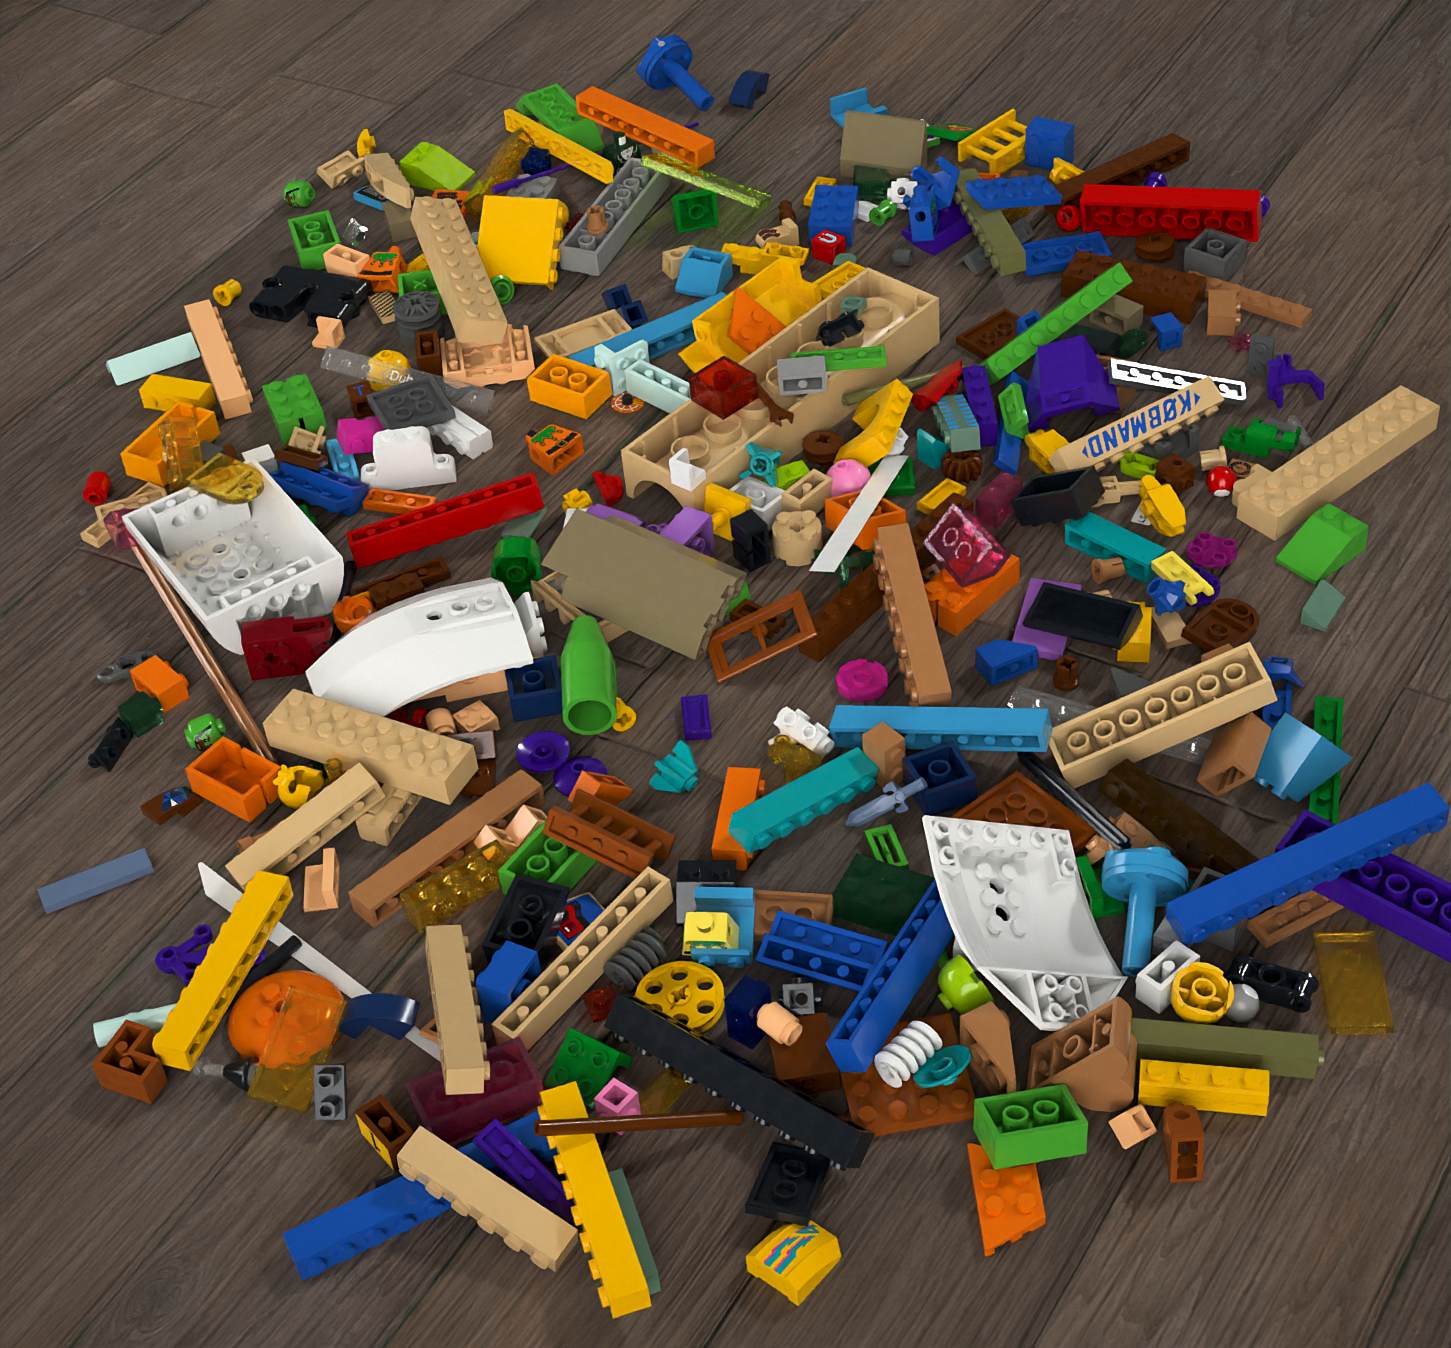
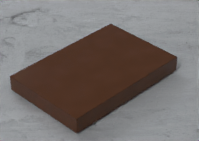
M1003 309L957 336L956 344L985 360L1017 336V319L1020 317L1007 309Z

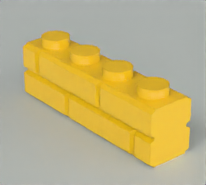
M1145 1059L1140 1061L1138 1105L1167 1107L1171 1103L1179 1102L1184 1106H1194L1197 1110L1258 1116L1267 1115L1269 1070Z

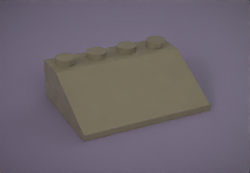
M846 110L840 156L842 178L891 184L892 181H897L898 178H907L909 181H915L910 176L914 167L922 166L928 171L927 121Z

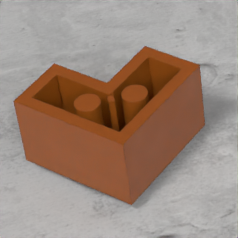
M127 1019L123 1022L92 1064L101 1087L152 1104L168 1080L160 1059L154 1057L155 1052L152 1048L154 1034L151 1027Z

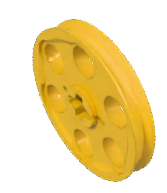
M674 961L656 967L644 976L635 993L636 997L674 1019L687 1020L688 1023L686 1025L701 1034L717 1023L725 1007L724 988L718 975L707 966L692 961ZM676 973L688 975L680 981L672 978ZM704 982L713 984V987L708 990H700L698 988ZM652 986H659L662 988V990L656 994H650L647 992V989ZM708 1005L714 1008L713 1011L707 1014L698 1012V1009L702 1006Z

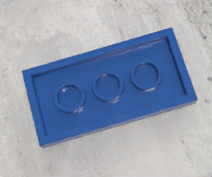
M1033 175V177L1015 176L1014 178L1007 179L997 177L992 180L976 179V181H967L965 188L984 210L1061 204L1063 197L1041 175Z
M1100 231L1021 244L1026 251V271H1024L1026 276H1037L1039 274L1065 270L1077 251H1088L1093 254L1112 257Z

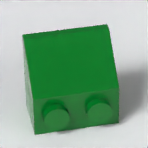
M715 187L673 196L670 203L671 214L678 234L719 226Z

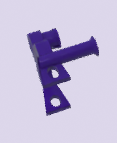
M1284 353L1283 359H1281L1282 355L1279 354L1276 360L1273 359L1267 362L1269 366L1267 397L1270 400H1274L1278 408L1283 407L1284 391L1280 386L1292 383H1309L1318 400H1323L1325 383L1310 370L1296 371L1291 365V355Z

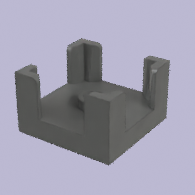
M1191 423L1189 426V437L1181 431L1171 436L1166 433L1162 435L1163 438L1153 445H1150L1148 442L1144 444L1143 449L1136 453L1157 460H1162L1175 453L1185 459L1198 451L1200 428Z

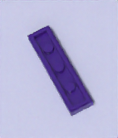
M497 1118L473 1139V1143L523 1194L567 1223L571 1224L574 1221L570 1207L575 1206L573 1199H566L562 1183Z

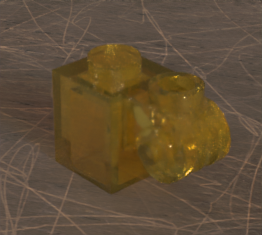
M787 735L776 736L774 743L767 748V754L773 763L777 765L781 762L783 763L784 781L787 784L822 766L819 755L803 744L797 746L790 741Z

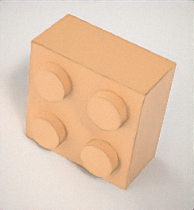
M481 700L452 715L455 727L460 733L487 730L497 731L500 729L498 717Z

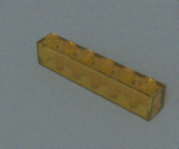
M522 127L504 139L463 202V205L476 219L482 215L484 195L501 196L503 192L494 194L492 186L510 181L534 145L535 141Z

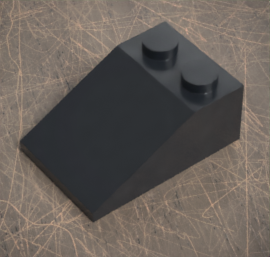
M516 874L482 943L488 964L491 963L494 953L500 950L507 940L537 951L541 973H543L553 954L570 892L569 887Z

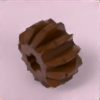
M948 449L947 454L943 455L942 472L944 477L957 481L959 484L961 482L968 484L970 480L977 481V477L981 475L983 470L981 453L976 452V450L952 453Z

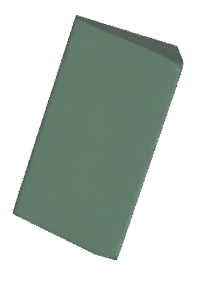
M544 506V509L538 510L535 513L516 517L509 521L501 533L502 537L505 539L509 537L530 538L548 509Z
M1322 579L1302 609L1300 624L1325 632L1343 605L1346 597Z

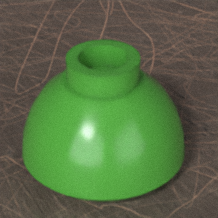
M506 276L491 278L490 282L500 305L508 304L515 292L513 282Z

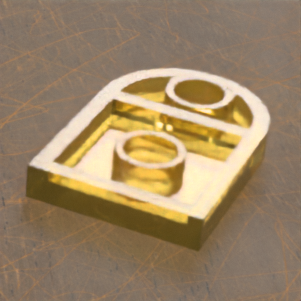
M218 453L186 479L189 488L232 505L250 502L257 498L264 490V480L258 469L222 453Z

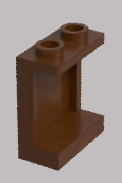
M826 1013L797 1017L799 1024L803 1026V1031L797 1041L790 1046H787L785 1043L779 1044L767 1034L777 1078L807 1095L840 1090L839 1069L825 1044L831 1036Z

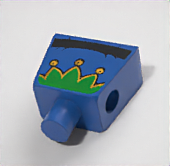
M918 185L913 188L914 194L909 205L912 241L934 240L940 221L935 194L927 192L925 185Z

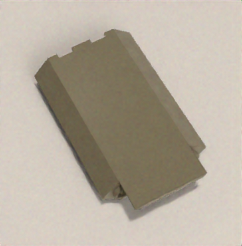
M576 508L541 563L543 566L566 575L561 585V590H563L561 600L694 660L706 653L712 631L723 625L729 604L740 596L747 573L616 515L601 519Z

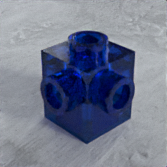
M530 148L521 160V169L524 174L531 176L552 168L549 149Z

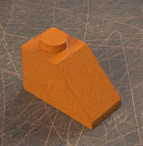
M582 771L568 800L573 802L576 790L581 789L616 806L629 797L633 789L615 776Z

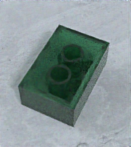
M856 853L832 893L834 917L897 936L935 878Z

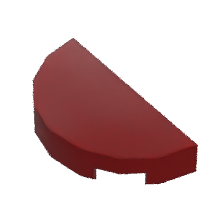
M604 472L592 473L593 481L608 507L622 499L624 494L623 483L617 475L614 474L613 477L605 475Z

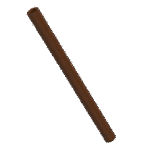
M738 1110L536 1120L533 1129L536 1137L734 1126L742 1124L743 1115Z

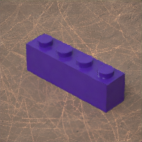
M985 365L962 367V392L979 425L980 447L996 446L997 418Z

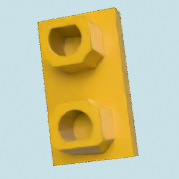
M1056 157L1054 158V167L1049 178L1055 184H1060L1085 171Z

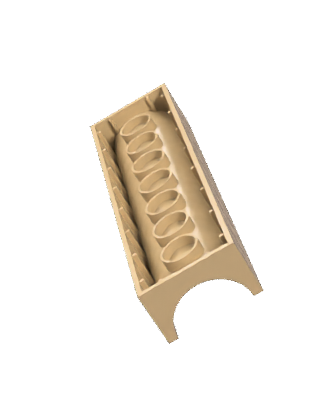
M867 267L623 448L621 455L627 496L634 499L654 483H658L666 488L683 508L688 506L704 512L705 488L708 484L714 483L729 490L741 481L739 475L750 469V459L752 456L745 447L748 443L753 442L761 448H770L776 452L781 449L783 454L779 456L780 462L777 468L784 466L803 451L802 442L807 435L818 431H828L857 408L859 403L844 406L842 395L889 383L940 343L939 298ZM849 296L867 299V307L857 318V320H862L864 323V328L860 333L847 338L844 332H841L845 339L831 347L824 346L821 340L815 341L819 326L825 321L837 319L842 314L840 310L842 299ZM885 346L887 367L826 371L827 392L779 396L777 359L791 358L790 353ZM758 382L778 406L794 414L793 423L791 424L788 419L780 420L782 423L780 427L776 423L770 422L769 409L753 392L751 386ZM682 448L688 449L691 465L706 471V479L692 491L671 483L669 459ZM754 473L749 475L760 481L765 478V476L761 477Z

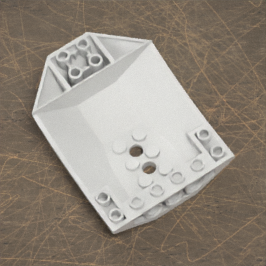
M486 578L421 593L368 615L347 631L305 672L313 695L384 717L413 700L453 683L486 673H496L500 670L520 668L524 665L533 664V657L518 611L503 582L493 578ZM431 616H437L439 619L429 620L428 618Z
M928 815L922 817L932 869L940 898L960 948L976 969L1040 1030L1058 1031L1116 997L1128 977L1123 976L1099 933L1081 883L1069 830ZM990 883L997 888L998 894L990 887ZM996 907L1002 908L1006 912L1007 921H1003L996 914Z

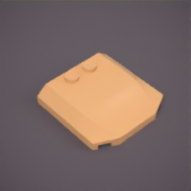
M507 324L502 345L459 342L456 334L455 338L445 341L444 337L441 338L440 348L444 382L456 389L468 387L481 388L488 384H505L509 381L525 379L535 369L528 326L523 325L524 330L513 329L512 324Z

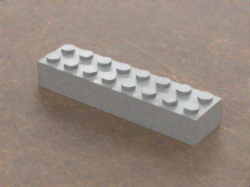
M630 157L613 178L614 182L609 183L591 205L604 208L608 230L603 234H590L587 231L588 217L586 212L558 246L561 253V269L600 276L669 187L668 164Z

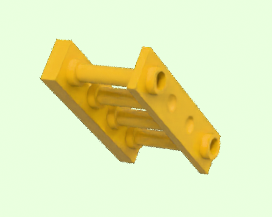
M1015 109L1009 110L958 142V161L962 162L970 156H975L989 163V173L1002 174L1025 159L1027 126L1016 122ZM1015 130L1024 135L1019 138L1008 132ZM1001 138L1010 142V144L1004 146L995 142V140ZM988 147L997 152L991 155L981 149Z

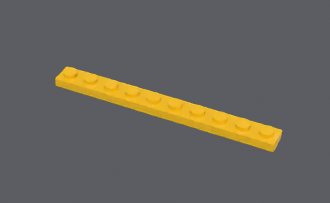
M513 109L504 110L506 130L605 184L614 182V167L611 161Z

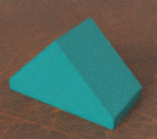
M919 428L917 431L918 460L934 470L942 465L943 455L947 454L950 448L944 444L942 438Z

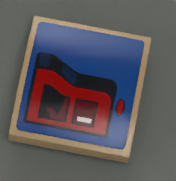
M590 892L567 900L556 943L563 951L605 910Z

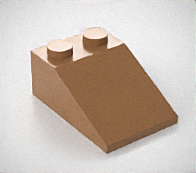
M990 1001L960 1016V1045L967 1047L971 1053V1060L968 1064L990 1094L996 1096L1016 1092V1074L1009 1018L1003 1010L999 1011L995 1004Z

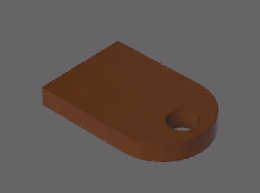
M1229 598L1219 599L1211 603L1182 629L1181 637L1207 652L1228 643L1233 648L1247 643L1256 634L1260 621L1259 615L1253 607L1243 601Z

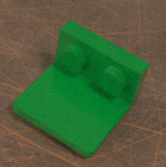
M570 1028L545 1080V1085L555 1088L576 1081L583 1103L595 1109L594 1098L609 1083L614 1070L617 1069L618 1065L629 1069L634 1057L585 1033Z

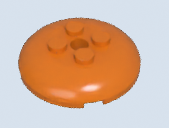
M289 970L271 974L248 987L234 1003L228 1020L229 1039L232 1046L241 1054L243 1059L254 1056L258 1061L259 1067L286 1069L310 1062L309 1058L324 1049L326 1052L339 1038L341 1032L335 1030L341 1006L345 1003L344 998L334 983L314 972Z

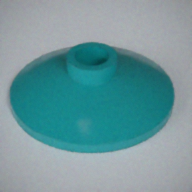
M962 1045L943 1048L935 1052L932 1057H927L924 1065L918 1066V1071L914 1073L913 1079L920 1087L952 1084L969 1064L971 1053L967 1047Z

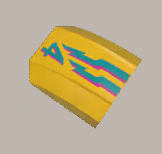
M810 1220L808 1227L787 1223L764 1238L746 1256L747 1271L767 1282L787 1296L788 1300L799 1306L840 1261L841 1252L837 1237L812 1220Z

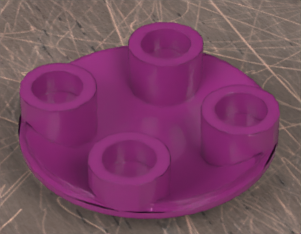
M1209 532L1198 533L1197 538L1188 543L1185 551L1190 561L1208 568L1227 566L1234 562L1237 557L1235 540L1212 536Z

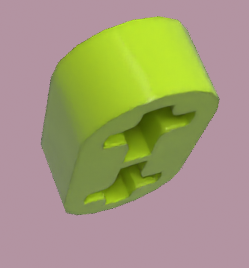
M1130 452L1124 454L1125 457L1120 460V471L1138 479H1142L1145 475H1151L1155 478L1156 463L1160 461L1138 453L1131 454Z

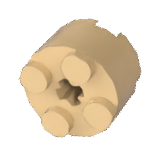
M805 510L803 512L783 511L777 514L772 526L775 557L785 560L786 565L789 566L811 564V559L817 555L819 556L823 550L822 525L816 517V513L812 510Z

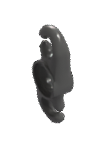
M142 650L133 654L122 655L116 660L115 664L107 667L108 671H113L111 674L104 676L106 670L105 668H100L97 672V678L102 683H114L123 679H131V669L143 663L145 659L154 655L159 657V655L154 650ZM134 664V666L130 668L122 669L126 665Z

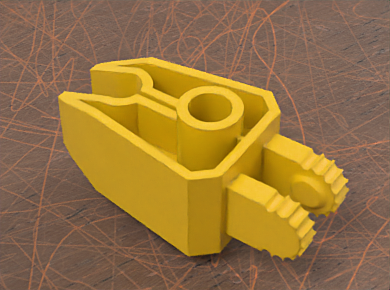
M1151 475L1143 476L1141 479L1143 487L1139 489V495L1143 500L1140 502L1143 515L1159 533L1165 536L1174 537L1184 533L1183 525H1186L1185 509L1171 485H1160L1154 476Z

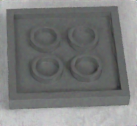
M432 374L366 395L368 404L384 430L402 429L410 426H423L427 428L456 418L455 410Z

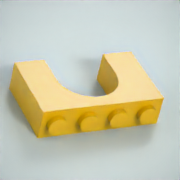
M896 378L858 404L852 419L864 431L839 449L833 462L834 464L841 460L853 459L860 461L868 467L890 453L913 396V393L906 385H903Z

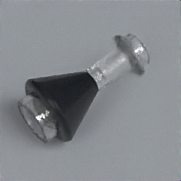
M204 1056L196 1061L193 1070L194 1076L198 1077L201 1081L206 1080L208 1075L225 1077L245 1092H250L253 1087H260L264 1077V1066L262 1063H258L254 1056H249L228 1065L210 1063L209 1057Z

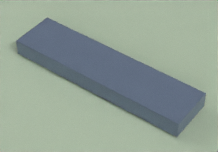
M143 848L37 890L46 914H49L154 873L146 850Z

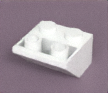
M524 592L514 605L518 611L532 656L544 657L543 652L548 651L545 637H540L544 633L542 618H536V616H540L537 601H531L529 592Z

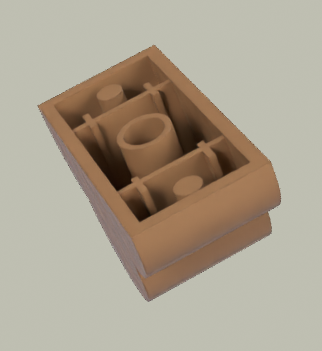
M1117 996L1032 1045L1026 1090L1066 1084L1076 1103L1089 1110L1115 1112L1130 1105L1134 1096L1138 1043L1135 1036L1131 1033L1132 1010L1129 1004Z

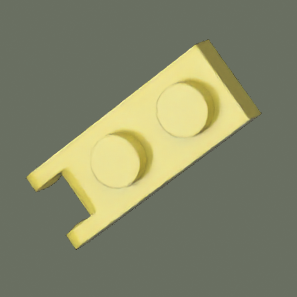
M1173 551L1151 561V569L1162 579L1168 581L1182 580L1186 583L1183 592L1186 593L1184 599L1190 605L1197 603L1195 595L1200 592L1205 593L1208 597L1214 594L1212 586Z

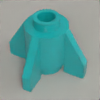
M753 442L745 445L752 457L750 459V469L739 475L741 480L754 473L761 477L765 476L771 487L778 483L776 469L780 462L779 456L783 454V451L780 449L776 452L770 448H761Z
M679 740L672 750L676 756L670 753L663 760H657L654 764L658 767L661 774L656 772L649 784L656 790L679 793L687 790L690 792L699 782V778H697L699 771L690 746L684 741Z

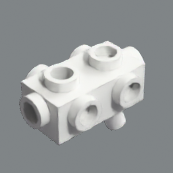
M786 706L780 710L777 719L773 723L779 728L781 733L770 739L768 743L773 750L786 742L792 747L799 743L822 760L826 754L832 751L834 741L827 736L830 731L817 722L815 725H812L808 722L810 717L803 711L797 709L794 712Z

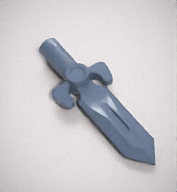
M921 777L903 788H897L895 783L890 781L884 786L883 792L893 791V794H883L850 812L845 825L860 827L894 809V804L901 803L895 809L897 813L907 811L909 806L905 799L926 788V781Z

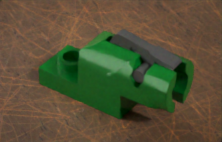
M1253 417L1247 430L1241 427L1229 426L1221 439V446L1224 445V448L1268 459L1273 448L1295 452V447L1298 446L1301 436V427L1286 422L1283 423L1271 417H1265L1264 419Z

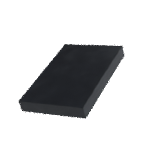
M773 1142L746 1201L745 1213L808 1227L832 1169V1166L828 1163L829 1158L822 1154L820 1156L813 1155L802 1147Z

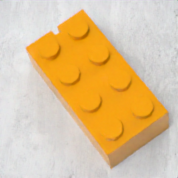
M177 401L120 453L127 476L152 482L161 487L167 485L190 463L188 456L190 450L203 440L211 443L221 434L215 412L201 407L195 409L194 405Z

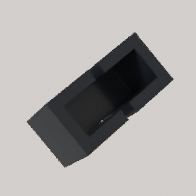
M752 509L731 518L734 558L749 572L770 563V545L767 543L769 542L768 524Z

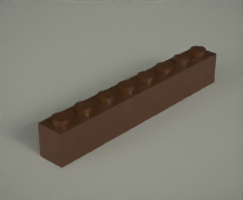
M1171 133L1057 184L1053 187L1063 196L1061 204L1044 205V209L1055 216L1057 211L1065 205L1077 206L1080 209V198L1084 184L1135 186L1145 181L1150 173H1163L1189 161L1190 142Z

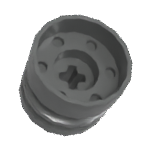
M413 291L400 296L394 302L393 311L397 322L398 335L403 345L416 349L415 332L437 329L439 342L444 337L445 329L441 317L440 302L435 294L427 291Z

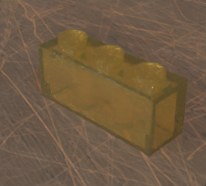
M168 417L159 424L158 434L162 439V457L167 469L166 480L170 486V492H177L206 478L195 417Z

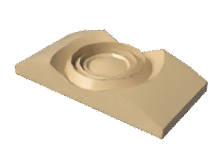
M615 309L535 337L534 341L547 358L552 354H556L569 359V356L626 333L632 330V328Z

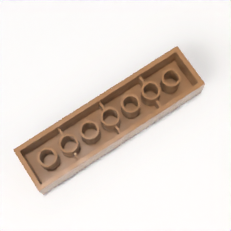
M904 523L878 527L877 538L873 539L875 551L873 563L875 570H879L881 574L878 575L879 588L885 592V595H883L885 611L889 610L891 615L888 616L890 632H895L896 637H893L895 652H900L901 658H898L899 670L901 674L905 673L904 690L906 696L910 695L911 697L909 706L951 707L952 691L909 525Z

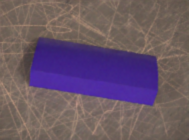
M952 198L949 207L938 210L940 221L934 240L913 242L911 225L901 230L902 235L919 249L935 256L971 233L972 226L967 224L966 216L961 214L959 204L956 205L954 198Z

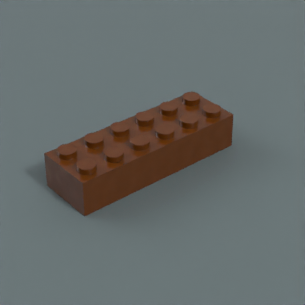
M1077 251L1062 274L1061 297L1069 298L1104 271L1120 262L1133 281L1117 292L1116 295L1143 305L1144 315L1154 317L1171 312L1179 322L1191 324L1205 300L1206 277L1180 272L1174 269L1160 268L1151 264L1136 263L1131 260L1112 258L1107 255L1102 256L1088 251Z

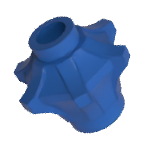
M1161 577L1152 580L1147 588V594L1154 601L1155 610L1158 615L1161 616L1165 612H1179L1184 608L1186 593L1183 592L1186 583L1182 580L1168 581Z

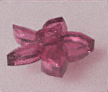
M1239 331L1237 338L1228 339V343L1236 344V352L1241 351L1243 348L1249 351L1252 335H1246Z

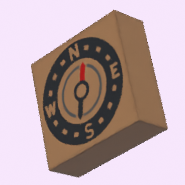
M1232 458L1228 467L1235 472L1237 480L1248 477L1251 467L1256 464Z

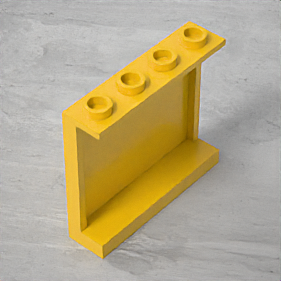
M484 195L477 251L489 279L495 276H506L511 279L513 284L545 285L550 290H553L554 283L558 279L556 265L560 261L561 256L558 246L563 239L562 220L566 218V208L559 199Z

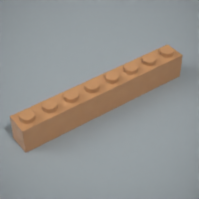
M522 769L506 778L505 781L485 793L484 796L464 808L463 811L443 823L442 826L422 838L414 846L401 853L393 861L350 890L348 893L353 911L373 928L380 925L479 853L480 850L474 844V840L485 825L505 830L523 804L536 809L545 805L542 784Z

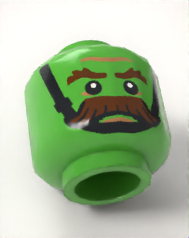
M290 181L283 190V197L291 207H308L315 198V190L308 181Z
M206 713L190 720L184 732L190 747L204 752L223 736L222 734L226 733V728L221 718L216 719L212 714Z

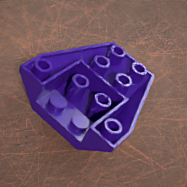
M1084 335L1038 346L1025 401L1029 420L1027 423L1029 433L1039 429L1050 428L1049 417L1088 407H1093L1096 416L1120 410L1117 389L1114 384H1109V375Z

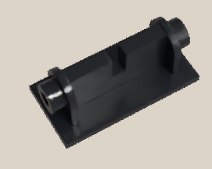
M858 309L844 312L837 319L822 323L818 328L815 341L821 340L824 346L831 347L845 339L841 332H844L847 338L860 333L864 328V323L856 318Z
M117 717L113 724L106 729L107 733L94 753L89 755L88 764L90 767L98 768V766H103L108 772H111L133 738L134 734L120 717Z

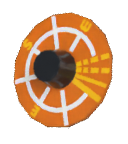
M623 392L612 398L611 407L619 413H632L641 409L645 401L627 392Z

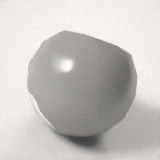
M1233 984L1234 999L1225 1015L1230 1020L1236 1022L1249 1021L1255 1017L1260 1008L1257 992L1248 985Z

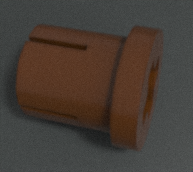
M1062 656L1056 661L1053 685L1060 691H1073L1080 684V677L1077 673L1078 663L1074 657Z

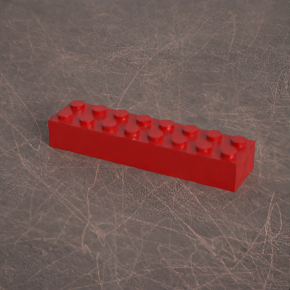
M1084 184L1080 198L1083 234L1100 231L1102 236L1139 237L1146 233L1163 232L1173 235L1174 239H1195L1205 228L1209 227L1246 239L1247 242H1258L1262 227L1261 190Z

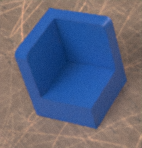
M1171 312L1151 317V324L1158 331L1157 347L1160 351L1182 346L1183 326Z

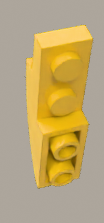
M768 242L764 249L725 243L721 252L731 254L732 264L740 266V273L758 274L781 256L798 260L799 265L802 266L805 264L809 249Z

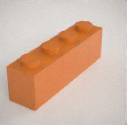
M728 767L711 850L713 860H736L738 870H747L749 859H754L755 851L749 854L728 832L732 813L766 795V780L761 778V769Z

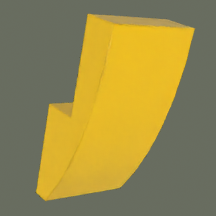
M364 129L361 132L357 141L359 158H364V155L374 154L372 148H376L374 136L369 135L368 129Z

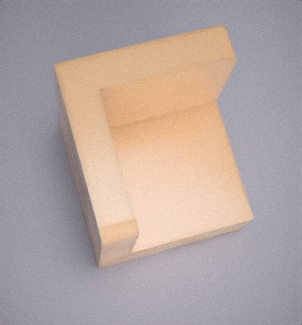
M318 316L316 322L319 333L312 341L313 347L336 350L345 339L342 321L340 319Z

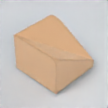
M1142 1104L1108 1121L1124 1149L1137 1144L1157 1132Z

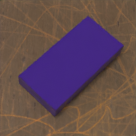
M707 694L681 697L685 741L712 738Z

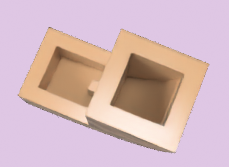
M523 804L505 830L485 825L474 840V844L487 859H509L547 819V816L542 810Z

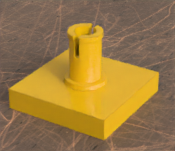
M714 483L708 484L705 488L704 512L712 515L713 534L732 541L734 538L731 534L730 519L750 510L752 499Z

